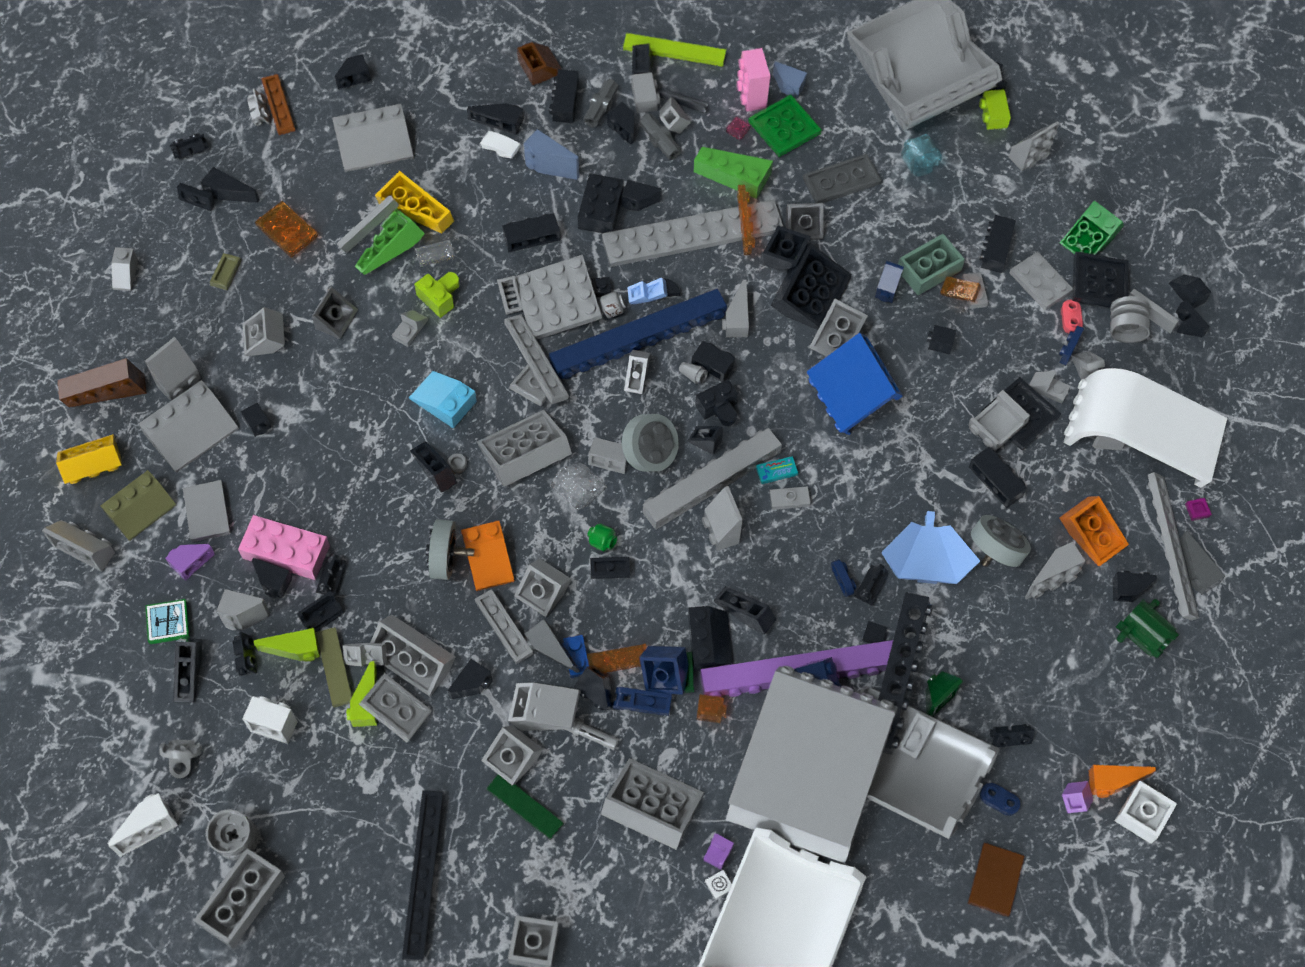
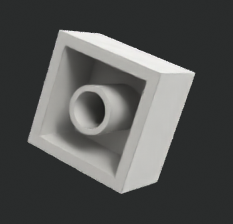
M252 696L243 717V721L250 732L286 744L289 743L297 724L290 706L284 703H279L278 705L271 703L270 699L262 696L259 698Z
M1139 781L1132 789L1115 822L1152 844L1159 837L1177 803Z

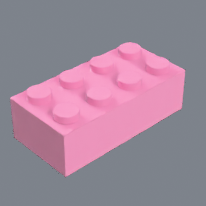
M253 515L238 550L242 559L252 561L253 558L287 569L290 573L316 580L330 545L326 536Z

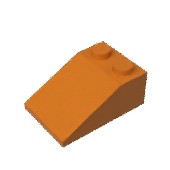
M1099 496L1087 497L1060 517L1070 536L1097 566H1101L1129 545Z
M500 521L461 530L465 548L475 549L474 556L467 557L476 591L514 582Z

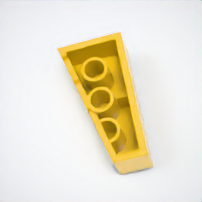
M401 171L375 194L379 204L391 195L399 204L397 209L411 220L441 234L454 222L450 210Z

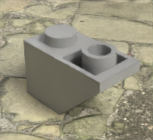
M673 97L660 109V119L670 131L680 134L691 123V120Z

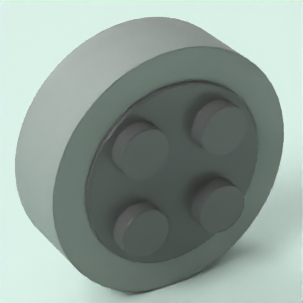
M642 414L634 417L625 427L622 437V449L626 460L639 471H661L670 466L678 451V435L672 422L660 414Z
M982 516L971 531V537L975 544L986 553L981 561V564L985 567L989 565L992 559L1007 566H1020L1031 551L1030 543L1021 531L995 516Z

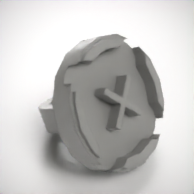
M191 740L169 741V745L163 742L159 746V754L169 758V771L175 778L187 776L191 768V758L200 756L202 753L201 744L197 743V745H194V742ZM181 762L185 764L186 769L183 772H178L175 770L174 765Z

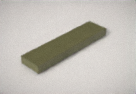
M336 627L318 631L316 636L332 706L335 708L349 704L352 694Z

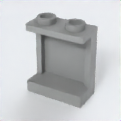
M1002 390L997 394L996 400L978 416L970 419L969 429L974 435H979L987 447L996 451L1028 423L1030 415Z

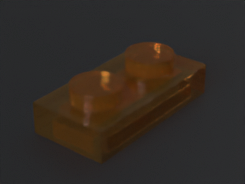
M946 276L940 293L942 296L975 302L981 285L976 282Z

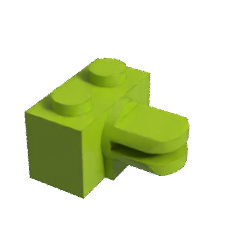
M448 272L438 281L428 273L414 284L416 295L439 318L454 308L451 293L460 286L458 276L454 272Z

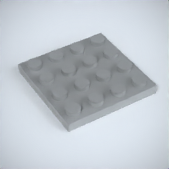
M583 255L515 276L525 319L536 340L602 319Z

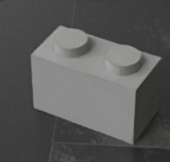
M652 73L631 75L636 112L657 111L660 96L655 91L657 90V81L653 79Z

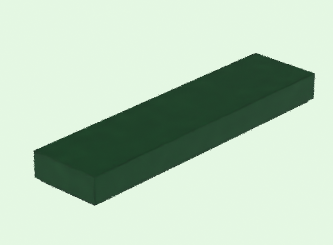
M499 774L486 788L489 793L550 841L564 825L560 819L516 785H511Z

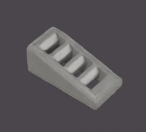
M515 275L498 279L497 283L506 315L523 311ZM513 284V287L503 289L504 286ZM515 291L514 294H510V295H506V296H505V294H504V293H507V292ZM514 297L517 298V300H514V301H510V302H507V301H506V299H510V298H514ZM517 303L519 307L508 309L509 305Z

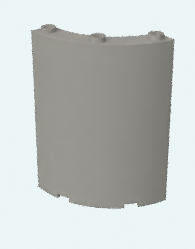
M864 686L856 691L859 694H870L876 700H878L880 694L879 691L869 686ZM908 706L907 711L904 710L902 715L905 718L903 729H899L897 737H900L899 745L917 712L936 722V725L918 759L899 749H894L893 755L883 753L867 798L949 839L958 829L956 823L958 821L963 822L983 787L980 781L982 777L985 778L986 773H990L1000 749Z

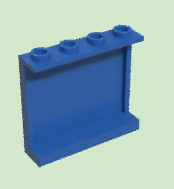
M860 332L807 371L810 377L808 379L810 384L817 389L818 398L827 406L826 412L830 417L834 418L836 422L834 425L840 433L843 432L850 435L852 427L891 399L899 400L903 397L870 340Z

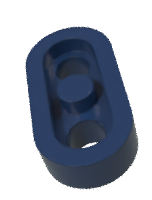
M839 559L832 561L831 569L845 597L853 595L856 585L854 580L850 579L847 574L848 568L845 562H841Z
M994 783L985 784L980 791L981 800L1004 815L1012 816L1020 808V800L1016 795ZM988 791H994L995 795H989ZM1007 801H1012L1013 806H1008Z

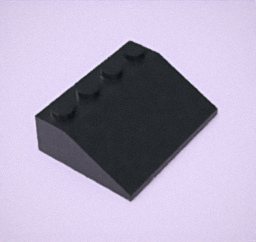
M809 243L797 266L788 270L771 306L784 316L819 330L834 299H840L852 274Z

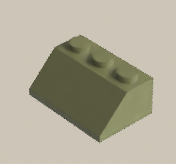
M147 470L100 506L106 516L130 541L174 508L176 504L158 480Z

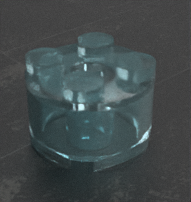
M924 134L905 141L901 158L909 171L919 177L933 171L932 168L941 163L942 154L929 135Z

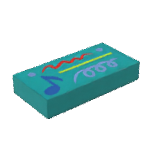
M793 456L756 465L761 484L798 476Z

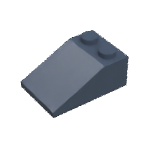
M538 129L524 142L525 164L528 168L542 174L576 180L579 178V157Z

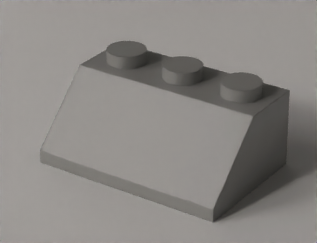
M60 520L42 530L53 547L101 572L115 554L111 547L112 544L108 540L96 538L95 534L89 530H85V532L80 530L79 526L71 521L67 523Z

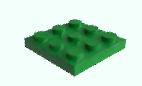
M792 95L749 117L748 121L778 157L821 134V128Z

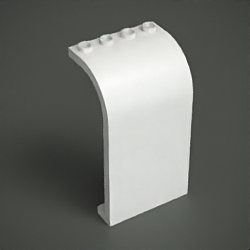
M1124 369L1098 370L1079 382V392L1073 401V404H1075L1074 409L1069 415L1070 422L1064 432L1065 444L1071 446L1083 437L1094 435L1114 438L1196 478L1194 485L1200 488L1212 481L1227 421L1226 417L1138 373Z

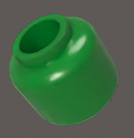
M602 523L594 527L592 526L588 531L589 544L600 551L606 552L611 550L617 543L615 530Z

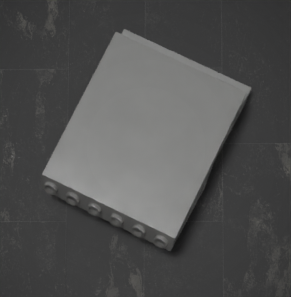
M912 0L846 32L850 47L904 131L995 87L996 83L1002 81L999 65L971 41L964 11L951 0Z
M779 666L774 673L731 793L726 820L755 830V828L772 830L793 845L845 863L898 707L893 706L894 704L887 700L879 701L873 699L874 697L870 694L853 692L854 690L850 687L833 685L834 683L830 680L822 679L821 681L815 679L812 674L806 672L801 674L795 672L792 667Z

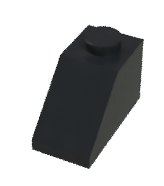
M627 180L621 196V207L640 211L661 201L662 188Z
M1183 274L1169 282V285L1182 301L1187 300L1193 308L1204 304L1211 293L1210 289L1198 277Z
M253 558L252 563L264 593L272 598L276 596L283 598L292 580L290 571Z
M470 659L447 690L449 698L456 699L481 694L492 683L491 671Z

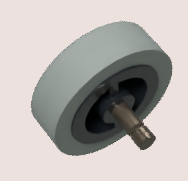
M435 520L433 529H430L429 532L430 544L426 546V556H428L427 568H429L430 578L449 580L453 570L455 555L474 556L475 549L456 547L455 521Z

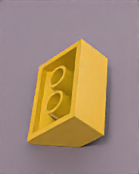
M114 434L57 452L56 464L64 484L69 482L70 484H75L81 481V478L87 476L93 478L100 475V472L117 470L121 466V457Z

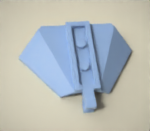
M927 511L925 526L911 522L882 551V555L898 579L917 580L920 583L937 584V582L958 584L980 560L951 525L934 527L935 512Z

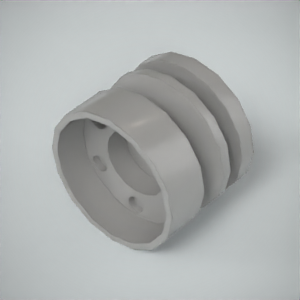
M1134 296L1122 297L1112 302L1110 306L1111 337L1123 343H1137L1148 338L1150 335L1149 302Z
M228 809L215 814L208 822L206 840L210 847L223 857L237 861L246 848L252 852L256 849L259 833L256 825L249 818L237 810ZM234 835H238L237 839H232Z

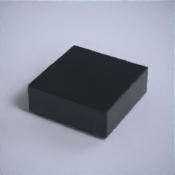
M868 621L862 641L870 644L883 642L887 627Z

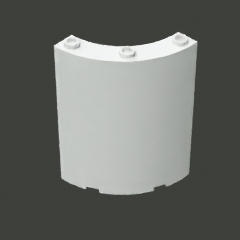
M755 828L698 967H832L866 876L855 867L832 861L829 865L818 861L819 856L800 849V852L790 848L791 843L778 836L772 830Z

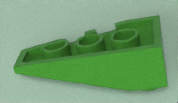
M397 208L381 225L383 229L380 234L373 237L374 243L371 248H367L356 263L355 267L362 274L365 275L410 249L425 234L409 217Z

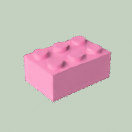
M763 49L742 51L741 59H739V81H737L738 92L741 91L742 94L741 103L745 105L746 112L767 108L770 73Z

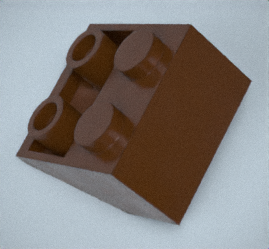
M530 42L517 48L518 62L532 85L557 76L558 69H562L548 46Z

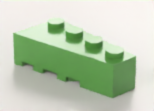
M702 147L694 159L693 172L757 199L772 173L773 161Z

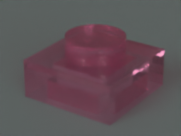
M735 117L726 127V132L741 140L749 131L750 124Z

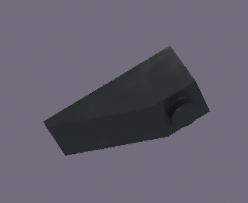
M504 103L467 107L468 120L515 135L524 120L523 108L517 105Z
M215 167L200 181L203 191L212 193V196L218 200L259 202L257 190Z
M426 441L410 450L430 481L441 493L457 484L450 465Z
M726 586L714 599L718 606L748 627L763 634H766L776 621L769 605Z
M181 638L175 642L173 702L194 703L201 664L202 639Z

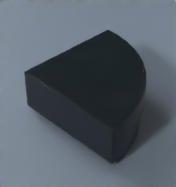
M663 278L666 280L667 295L680 296L678 285L670 279Z

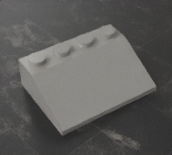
M401 104L332 118L345 172L414 158Z
M202 380L138 423L143 434L176 473L239 429Z
M545 410L477 441L493 472L504 487L572 454L566 435Z
M629 758L605 798L601 815L677 850L704 792Z

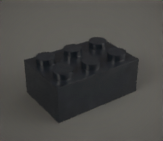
M589 173L578 213V229L597 233L614 231L621 206V196L624 191V179Z

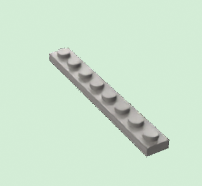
M1153 472L1148 474V487L1152 492V503L1157 511L1156 519L1162 532L1161 540L1166 548L1165 556L1170 565L1169 573L1175 585L1174 593L1179 602L1178 610L1182 617L1193 621L1198 619L1199 616L1165 479L1163 476Z

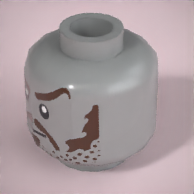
M617 292L603 295L600 298L601 303L598 304L601 315L605 314L607 318L622 314L624 308H626L622 294L619 295Z

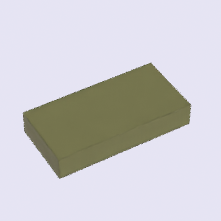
M223 253L209 282L210 285L228 290L241 263V258Z

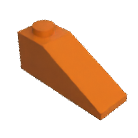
M1093 765L1089 770L1091 793L1099 798L1110 797V795L1151 777L1156 769L1155 767Z

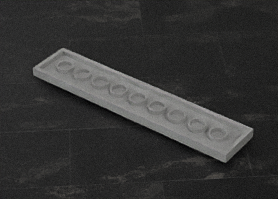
M773 199L603 233L602 240L609 265L613 267L772 235L778 225L782 227L783 225L775 200Z

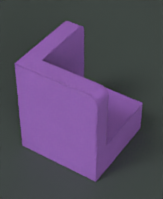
M1088 781L1068 783L1062 793L1067 813L1088 811L1093 802Z
M715 833L703 860L722 870L733 849L734 843Z

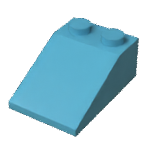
M432 371L409 397L410 400L452 428L460 422L477 402L476 393L473 389L461 381Z

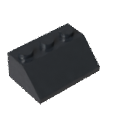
M711 606L689 607L688 622L693 672L706 668L732 665L733 659L727 611Z

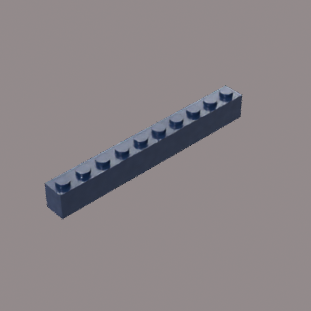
M717 288L549 353L550 364L560 379H568L576 373L586 372L590 368L604 365L612 359H619L625 354L632 352V350L639 351L643 347L655 345L658 341L670 339L681 332L686 333L694 327L704 326L709 321L719 320L726 315L727 305Z

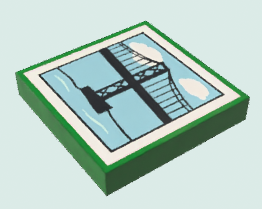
M186 599L145 605L149 644L190 638Z

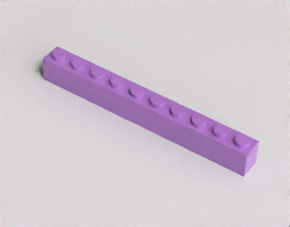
M893 640L701 669L700 678L704 699L716 700L725 695L735 697L744 692H749L750 694L759 693L761 690L769 689L774 673L779 666H789L794 669L809 662L832 657L837 667L838 680L843 677L853 679L863 674H868V676L877 675L879 672L886 670Z

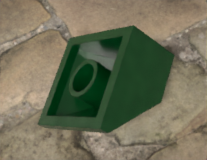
M944 671L938 675L933 674L928 679V686L925 690L926 714L934 717L958 693L963 680Z

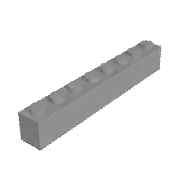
M769 428L764 431H758L751 439L740 442L738 447L733 450L729 449L720 458L709 461L707 466L694 470L689 477L681 478L676 482V485L663 489L654 498L650 497L643 504V514L654 529L657 530L754 470L756 465L763 464L780 454L782 444Z

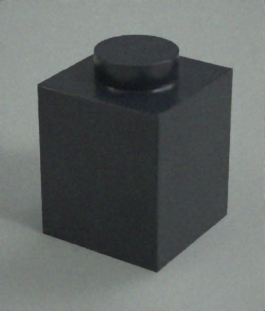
M935 325L933 332L929 331L926 341L930 342L928 349L950 355L956 330Z
M258 402L241 411L243 419L254 437L265 434L271 429L270 422Z

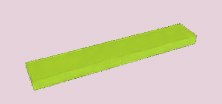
M626 33L623 50L632 51L633 45L649 43L652 54L656 56L722 67L726 55V49Z

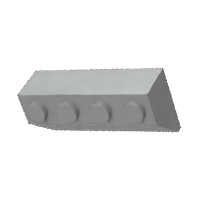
M394 615L379 621L370 642L386 644L387 664L384 666L428 696L433 694L447 676L456 658Z

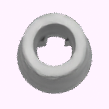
M682 362L679 367V372L695 384H702L706 380L708 372L702 366Z

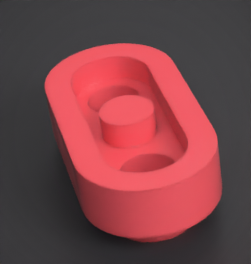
M1066 300L1062 305L1061 315L1063 329L1069 334L1070 331L1074 332L1077 326L1082 327L1083 321L1080 304L1072 300Z

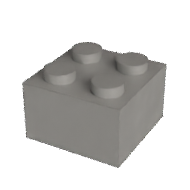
M516 916L508 955L509 964L526 967H552L559 932V922Z

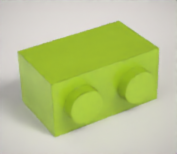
M1005 90L984 91L979 104L980 109H983L982 118L983 123H986L987 130L1008 128L1011 116Z

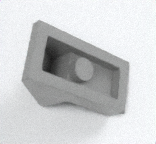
M414 310L401 314L402 322L392 334L394 340L407 347L428 321L426 316Z
M1090 351L1072 355V360L1081 380L1098 371V368L1105 367L1104 359Z
M1056 371L1035 372L1029 385L1039 394L1062 404L1070 386L1054 379Z

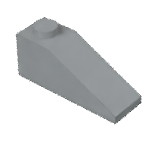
M746 280L742 281L726 311L725 319H722V330L726 331V337H748L749 321Z

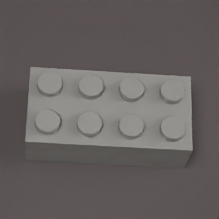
M246 848L194 921L204 930L234 949L285 878V875L280 869Z

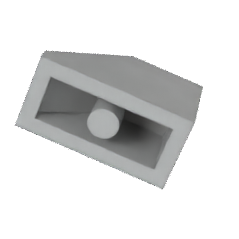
M115 247L111 262L113 290L131 291L138 258L133 248Z
M632 350L629 355L624 391L643 394L651 353Z

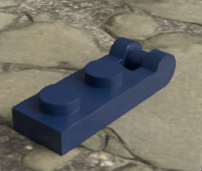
M616 687L615 695L617 697L613 703L614 709L669 716L672 694ZM629 696L630 702L624 701V698Z

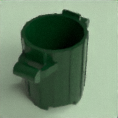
M1142 599L1125 620H1121L1116 626L1120 631L1116 637L1118 642L1122 643L1128 637L1150 657L1154 656L1156 659L1164 653L1163 650L1173 640H1176L1180 634L1176 632V627L1156 611L1160 604L1157 599H1153L1150 604Z

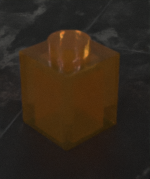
M700 694L696 720L721 723V717L726 716L727 705H723L724 698Z

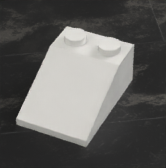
M159 793L156 795L151 794L136 806L110 839L108 845L121 857L177 827L178 824L168 804Z

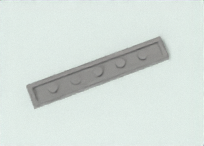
M522 314L506 318L504 324L550 403L554 404L568 400L569 394Z

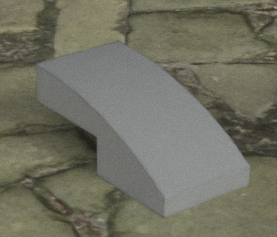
M355 643L343 645L345 665L363 666L369 664L370 661H375L376 665L387 664L386 644Z

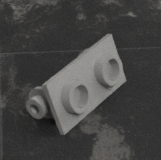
M253 89L254 94L249 95L247 98L252 123L260 126L265 121L269 125L270 114L266 108V98L262 93Z

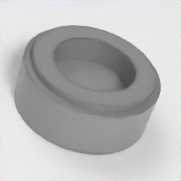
M453 454L448 458L447 463L450 465L453 473H462L467 468L466 458L462 454Z

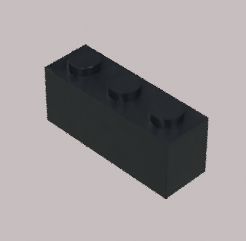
M558 69L557 76H554L553 86L556 87L555 90H552L551 100H553V104L549 106V114H552L553 122L573 123L579 86V71Z
M555 213L502 225L508 253L560 241V229Z
M995 215L993 222L989 221L987 231L990 233L989 236H985L983 243L986 249L981 251L979 258L982 261L981 268L1002 273L1016 220Z
M987 447L971 459L969 468L1006 508L1024 496L1027 490L1024 481L1013 473L1012 468L1000 459L996 451Z

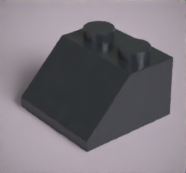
M778 225L763 252L764 265L779 271L796 267L811 236Z

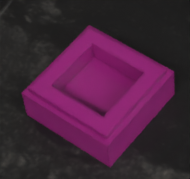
M1205 498L1185 503L1191 521L1208 518L1212 515Z

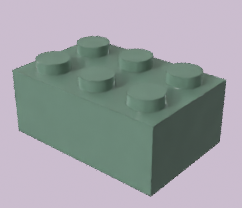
M941 234L899 258L898 265L904 267L902 277L919 296L961 272L965 259L947 237Z

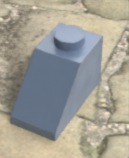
M776 61L773 67V76L781 92L798 99L806 83L807 73Z

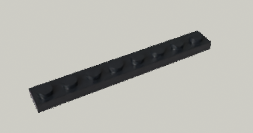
M422 790L402 960L424 962L444 796L442 791Z

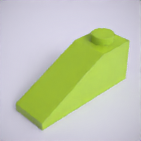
M314 628L254 640V645L261 652L310 662L320 657Z
M370 661L350 700V708L346 710L347 721L350 720L353 727L377 726V719L359 705L377 683L375 661Z

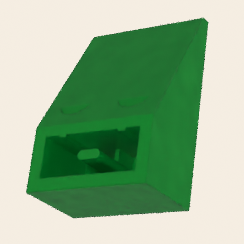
M1093 201L1060 241V244L1073 254L1077 251L1098 255L1124 227L1123 221L1096 201Z

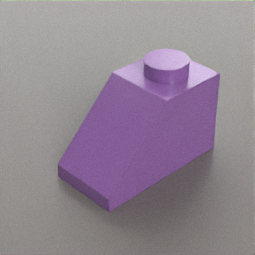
M209 544L180 545L171 550L165 559L173 570L184 580H187L215 553Z

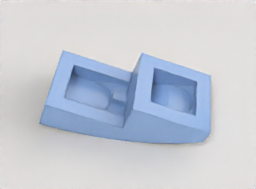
M663 278L647 284L641 281L627 287L630 304L650 302L668 296L666 280Z

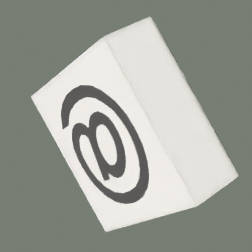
M724 870L705 880L715 900L729 893L732 886Z

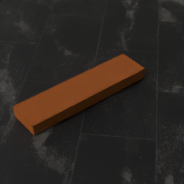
M278 74L261 78L278 135L295 131Z

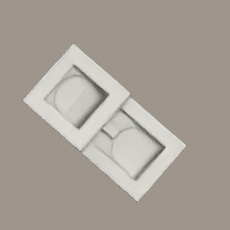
M488 131L480 143L483 149L496 151L498 156L511 159L521 147L520 143L491 131Z

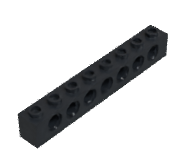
M905 592L878 698L879 701L887 700L892 702L893 706L898 707L892 723V731L889 733L883 752L893 755L894 749H898L900 737H897L899 729L902 730L905 718L902 715L903 711H907L909 706L907 695L908 691H912L914 686L912 675L913 672L918 670L919 660L916 659L918 653H922L924 642L921 639L922 635L927 633L928 623H926L927 616H931L933 608L929 597ZM913 614L920 615V618L916 620H913L910 617ZM910 632L916 634L913 638H907L905 636ZM904 651L911 652L908 657H902L901 653ZM899 670H905L906 674L903 676L896 675V672ZM894 689L901 690L899 695L891 694Z

